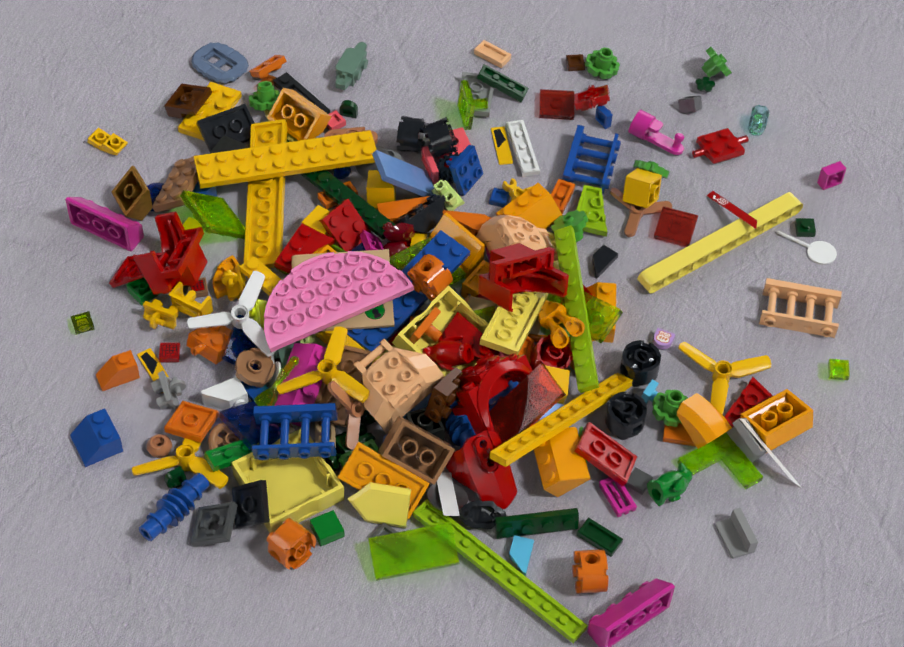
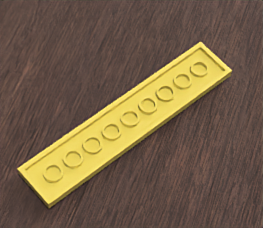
M548 232L551 243L557 249L555 235ZM558 260L554 261L553 267L560 270ZM514 293L512 300L513 312L498 306L480 339V345L507 355L513 353L518 355L549 293Z

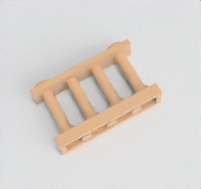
M766 278L763 295L769 296L767 311L762 310L759 321L760 325L835 338L839 324L832 323L833 308H838L842 291ZM777 298L788 300L786 314L775 312ZM795 301L807 303L805 317L794 316ZM814 305L825 306L824 321L813 319Z

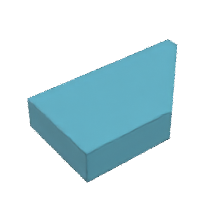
M514 535L509 557L519 568L520 572L526 576L534 540Z

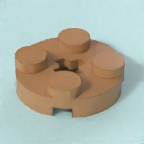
M251 348L239 354L235 363V375L244 383L260 388L272 379L275 372V363L273 364L271 356L267 357L259 348ZM257 364V368L260 370H254L251 366Z

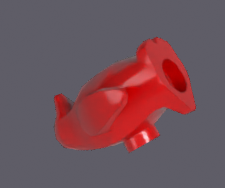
M462 335L447 336L438 344L423 348L422 352L440 368L449 372L454 369L453 366L468 364L474 360L470 344L457 342L464 338Z

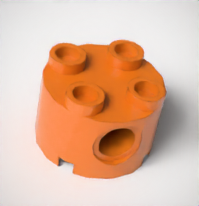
M430 254L424 255L407 272L413 282L414 290L418 293L421 291L431 301L453 281L452 274L448 268L444 270L442 267L444 263Z
M287 518L266 539L269 543V554L289 570L290 567L297 569L302 566L312 555L310 552L311 547L315 549L316 546L315 536L291 518Z
M574 551L575 565H572L573 577H577V581H575L576 594L607 592L608 575H606V570H608L605 551Z

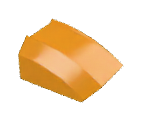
M698 393L684 400L676 414L697 449L732 429L725 417Z

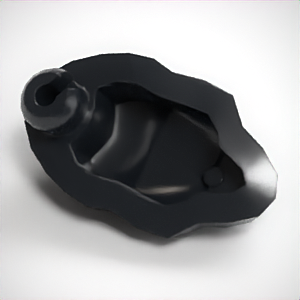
M479 500L465 504L459 513L463 523L476 529H492L495 526V517L507 516L506 512L498 507L494 501Z

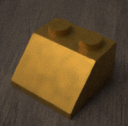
M131 166L112 190V194L126 217L143 221L152 209L150 190L135 166Z

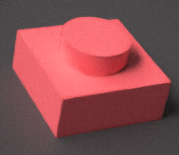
M337 110L329 113L332 116L326 126L329 130L340 129L346 126V120Z

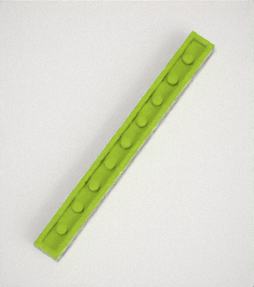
M572 225L555 230L554 235L560 271L569 275L567 295L564 297L565 308L567 309L566 315L579 318L585 325L582 335L578 337L570 335L577 387L580 393L599 388L575 232Z
M428 499L413 512L414 518L570 642L574 643L587 630V624L451 517L444 516L443 511L434 508Z

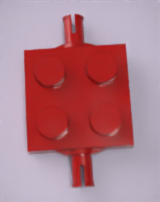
M589 85L588 90L574 94L575 108L581 111L592 109V107L595 108L596 105H605L610 101L608 85L596 88L594 85Z
M726 128L697 137V144L701 149L692 151V155L694 158L704 155L715 164L744 155L745 149L741 144L748 142L749 139L747 135L737 138Z

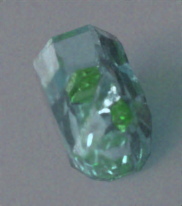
M757 105L752 107L748 125L750 134L760 136L764 133L770 112L766 106Z

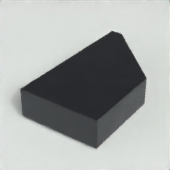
M604 244L592 256L595 277L597 278L618 258V253Z

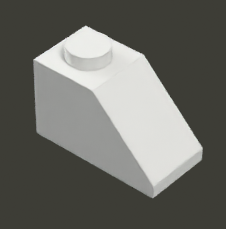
M237 377L201 391L203 404L206 406L232 412L249 405L248 394Z

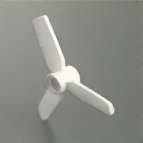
M253 271L238 300L239 304L232 308L231 313L220 312L188 318L187 324L189 329L225 326L232 323L234 327L243 329V333L267 357L272 356L276 351L270 352L264 330L255 320L249 318V311L254 308L264 283L265 275L259 271ZM244 315L243 318H237L236 316Z

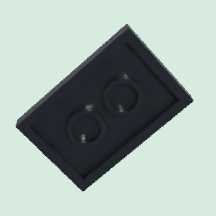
M242 104L198 120L196 124L209 152H211L223 136L242 143L249 141L251 137V124L255 123L246 104Z

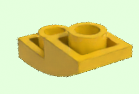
M99 127L87 140V143L112 155H118L128 144L127 141L114 133L109 135Z

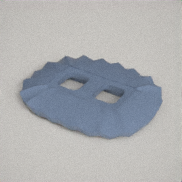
M210 42L202 46L194 53L191 60L193 68L198 73H201L203 77L214 80L216 83L222 82L224 84L241 77L243 73L247 72L249 66L247 59L228 45L219 42ZM213 56L220 59L216 63L208 61ZM225 64L232 66L228 71L220 69Z

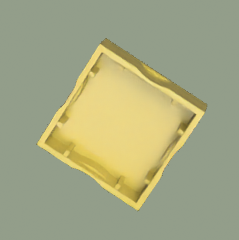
M448 285L422 314L416 316L396 336L392 343L399 349L422 353L423 348L438 344V340L434 342L426 334H423L415 344L409 340L435 307L441 313L433 321L432 325L442 333L457 312L482 333H484L489 323L479 317L469 304ZM473 360L468 364L453 366V368L456 367L462 371L467 367L475 366L477 363L476 360ZM437 365L444 377L450 373Z
M301 429L289 434L288 444L301 443ZM309 435V443H314ZM280 439L273 444H280ZM251 452L231 462L233 476L239 485L266 480L270 522L264 523L269 533L276 531L287 518L300 523L345 500L344 486L330 465L322 457L259 460L254 459Z

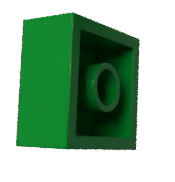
M144 277L126 284L129 294L141 306L145 301L149 302L160 295L153 294Z
M334 510L310 519V527L320 546L345 537L344 529Z

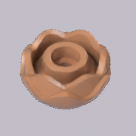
M157 434L148 440L146 448L151 456L162 458L170 453L172 442L169 437Z

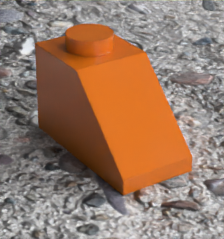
M131 350L112 356L95 374L102 391L140 378L138 366Z

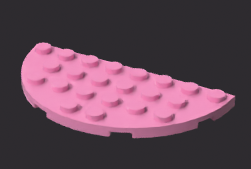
M348 251V253L334 254V252L310 258L294 267L289 275L280 280L268 299L264 312V333L270 352H274L414 291V286L401 270H397L388 261L368 253Z

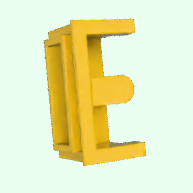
M180 281L168 294L171 296L172 305L178 307L180 312L190 317L208 315L213 312L210 296H207L202 303L195 301L196 292L194 290H190L184 295L183 283Z

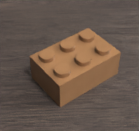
M398 416L378 452L388 460L435 485L455 448L444 440Z

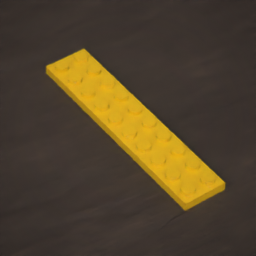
M286 119L251 124L250 148L287 142ZM285 176L248 182L244 263L252 257H256L267 268H277L274 266V262L282 252Z
M371 130L193 157L200 189L375 163L372 154L377 149Z

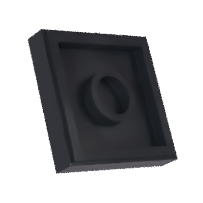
M259 480L232 488L233 502L237 504L234 520L235 529H243L270 522L266 480Z

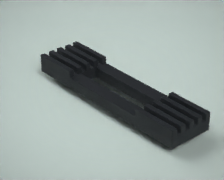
M287 72L273 80L274 86L280 91L283 88L291 90L296 88L314 105L327 114L330 113L328 107Z

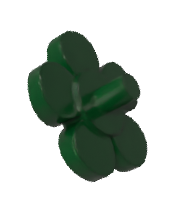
M709 77L696 80L699 91L711 92L712 87H715V82L710 81Z

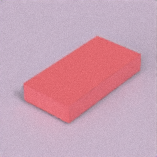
M424 146L421 148V160L426 171H428L432 183L436 184L439 181V170L429 147Z

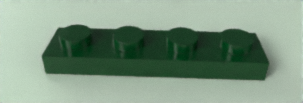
M577 508L495 517V534L497 539L514 537V535L525 536L579 529V512Z

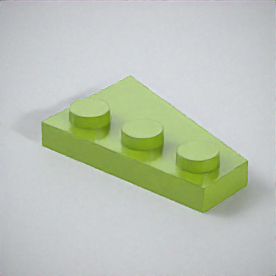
M584 185L576 209L579 212L584 211L589 220L583 228V232L607 237L608 231L604 214L602 188Z

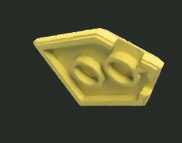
M370 482L357 493L347 498L365 522L386 523L389 526L400 528L407 527L411 489Z

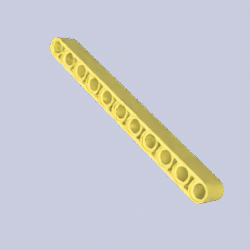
M788 192L749 213L750 216L757 220V229L739 218L645 269L639 274L637 280L649 293H654L795 216L802 210L803 204L791 192Z

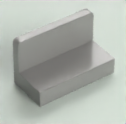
M739 418L732 423L734 427L728 431V434L748 463L752 464L767 453V451L740 420L744 419L755 431L747 418Z
M741 508L733 509L729 519L716 522L715 527L732 559L755 552L758 541Z

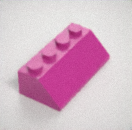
M67 197L65 199L70 223L130 252L144 238L142 225L137 221H132L122 214H117L110 211L107 207H102L82 197Z
M294 343L279 384L318 370V363L324 359L327 348L318 344ZM321 379L314 384L284 394H279L276 389L270 406L314 404L323 381ZM292 422V423H291V424H294V425H297V426L301 427V422Z
M657 578L651 582H644L639 587V590L626 594L621 602L611 604L600 616L599 614L593 616L589 621L587 633L599 647L613 646L669 608L675 586L672 583Z

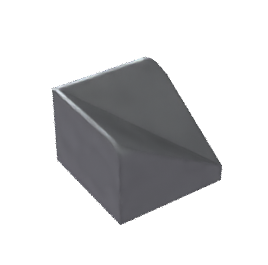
M700 95L686 96L678 100L681 113L696 112L702 109Z

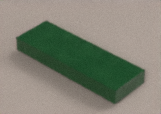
M483 64L476 78L521 103L529 89Z

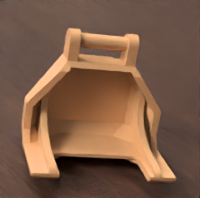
M511 215L492 217L481 226L476 235V238L483 244H486L489 252L490 250L518 243L533 250L546 247L555 249L546 229L537 228L527 220ZM555 249V251H554V261H557V260H558V255H557V249Z
M383 339L379 342L380 345L360 362L357 361L353 365L362 375L363 386L369 390L368 399L364 402L365 409L378 422L385 434H388L397 417L406 415L432 393L433 388L444 378V375L426 354L394 348ZM385 350L387 351V353L383 354L378 360H376L372 365H370L368 369L365 368L378 356H380Z

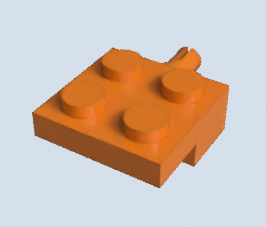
M226 326L197 328L188 334L186 346L191 348L192 355L200 354L216 365L228 358L229 351L242 344L243 337Z

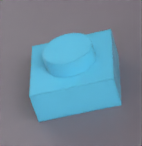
M653 379L641 396L646 404L649 401L653 402L654 397L659 393L656 391L659 383Z

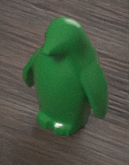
M679 463L677 471H667L657 479L647 483L650 497L659 507L664 504L667 498L669 502L681 499L680 495L686 491L692 480V472L683 463Z

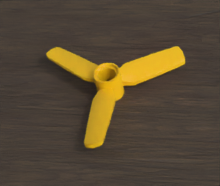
M341 326L334 327L324 359L318 363V370L308 372L277 385L278 393L284 394L314 384L322 379L323 383L327 385L335 381L349 396L361 403L365 402L368 399L369 390L346 372L338 371L336 367L341 362L348 333L347 329Z
M687 342L680 343L678 347L680 351L704 369L713 372L712 380L714 383L712 384L710 403L722 415L730 377L740 378L770 369L772 365L767 355L735 361L731 364L724 360L716 363L715 360Z
M184 438L182 445L176 449V456H168L132 467V474L136 476L178 465V467H182L183 471H191L194 474L201 473L210 484L219 489L223 488L228 482V476L220 470L213 472L204 458L195 456L201 443Z

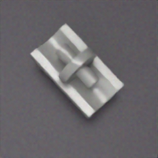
M161 371L158 373L159 379L151 383L156 394L164 392L163 395L156 398L157 405L161 409L171 406L176 410L179 406L177 396L182 395V391L186 388L185 382L178 380L177 377L172 379L166 377L165 372Z

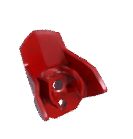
M484 430L467 438L462 448L454 451L446 468L451 473L452 478L476 492L480 501H494L498 507L505 509L512 503L517 494L515 480L510 465L505 467L490 459V451L503 444L498 432Z

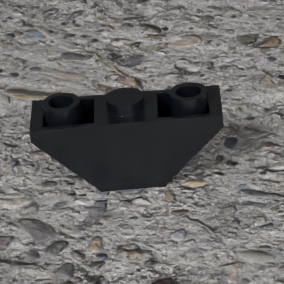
M436 194L429 196L426 199L427 202L416 205L412 208L413 211L411 213L400 216L398 218L399 221L395 225L399 223L412 224L415 232H429L436 227L442 218L445 196Z

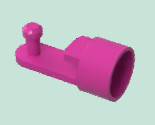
M642 109L637 112L628 130L630 134L642 140H647L674 155H681L684 151L681 142L685 137L682 133H676L675 140L659 132L663 127V122Z

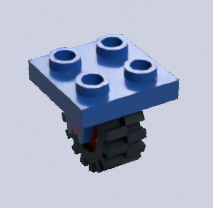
M468 145L462 153L458 154V152H455V154L449 153V156L444 155V159L440 158V162H437L436 165L439 170L440 179L446 180L449 184L451 181L455 183L458 194L465 196L484 174L475 146Z

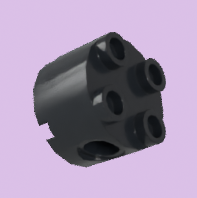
M401 116L403 122L400 121L396 142L400 143V146H396L397 151H412L418 154L421 148L425 146L423 128L426 127L427 123L424 122V118Z
M447 117L433 123H427L426 127L423 128L425 137L429 138L431 145H428L431 155H436L437 158L446 153L458 151V147H454L457 142L451 124H446V122H449Z
M643 340L632 341L625 346L620 363V372L622 375L633 380V387L649 384L652 379L655 380L657 378L661 361L659 349L650 342L649 344L644 343Z
M620 392L611 397L608 402L605 424L609 431L621 440L638 435L645 425L647 404L642 397L635 393L631 395L626 394L627 392Z

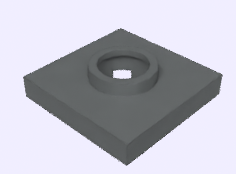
M235 502L199 507L190 544L198 547L230 542L237 504ZM219 522L218 525L220 527L217 530L212 529L213 525Z

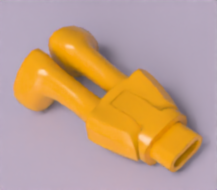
M546 300L538 314V320L541 327L551 330L550 339L552 344L556 348H564L569 342V337L559 324L562 323L573 337L582 335L585 325L579 318L566 315L567 309L562 304Z

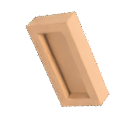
M485 40L474 49L475 55L499 68H503L511 60L510 53Z

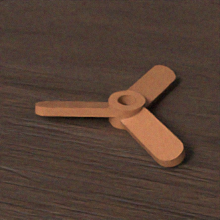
M611 188L610 194L630 210V216L624 231L627 237H633L636 234L643 215L669 212L672 209V204L669 201L655 202L650 207L643 208L622 201L623 193L619 189Z
M332 381L328 384V390L345 407L346 414L348 415L345 446L352 450L358 443L360 418L366 410L364 402L354 401L335 381Z

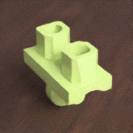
M446 180L438 181L434 184V189L431 190L433 194L445 196L444 207L448 211H454L465 203Z

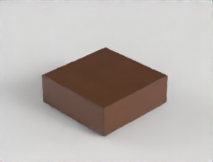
M583 54L566 55L568 71L585 70Z

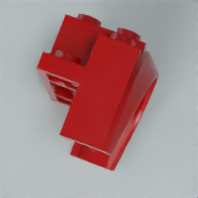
M177 212L157 215L155 221L161 240V252H166L170 258L166 263V267L163 268L154 250L150 251V253L134 254L133 258L139 272L147 280L153 294H167L171 292L179 281L183 283V286L197 284L208 262L199 245L204 235L202 227L185 230Z
M518 243L490 250L489 273L479 275L478 293L493 301L500 308L513 312L512 300L514 293L543 292L565 297L568 290L569 275L553 267L555 249L546 247L533 250Z
M513 353L506 357L496 355L490 359L483 357L476 361L477 364L475 366L462 370L463 374L459 378L461 380V391L456 393L459 401L457 402L458 405L452 408L455 416L467 415L475 434L484 430L495 432L489 413V399L509 387V381H517L526 398L543 400L546 396L525 354L516 355V353Z

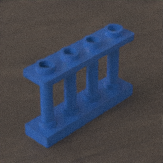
M577 125L562 180L568 182L579 181L601 186L602 194L604 195L605 189H609L611 179H608V177L613 175L614 166H612V163L616 164L618 154L615 151H619L621 141L618 140L619 134L615 133L613 141L590 137L584 133L585 126ZM589 143L609 147L611 151L609 154L583 148L581 144ZM583 155L607 160L608 162L606 166L579 161L577 157ZM581 168L604 173L603 179L575 174L574 169Z
M335 403L254 406L253 414L256 424H261L260 445L252 446L254 459L268 460L279 458L286 460L289 458L307 459L309 457L328 458L336 456L335 443L329 442L330 421H337L338 415ZM322 421L321 443H309L310 422ZM301 422V443L288 444L289 423ZM270 423H281L280 444L268 445Z

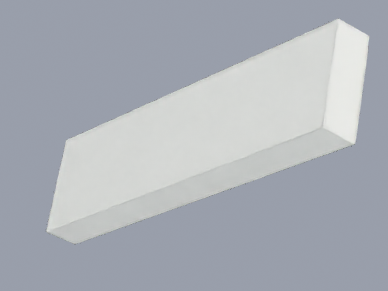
M524 121L506 122V128L522 177L540 175V169Z

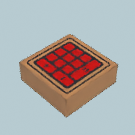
M206 277L199 278L197 284L188 286V291L194 290L196 292V298L209 296Z

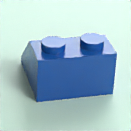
M105 408L85 416L70 434L85 467L123 452L121 438Z

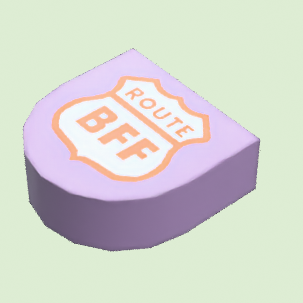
M657 328L653 344L659 349H668L674 341L675 334Z

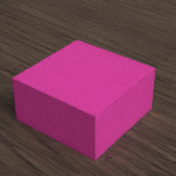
M841 161L822 167L817 183L823 190L841 184L846 167Z

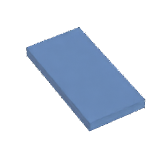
M378 150L372 154L382 181L422 197L433 195L431 190L434 187L428 171Z

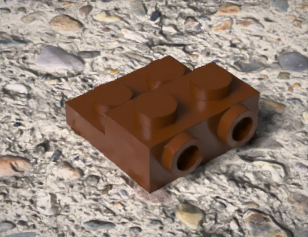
M181 83L164 105L168 117L183 119L186 114L195 116L212 94L211 88Z
M456 367L433 388L424 415L435 423L440 422L443 418L446 419L452 411L450 406L457 397L455 393L461 383L459 378L462 373Z

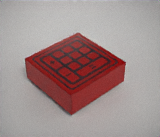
M160 343L159 362H179L180 343Z

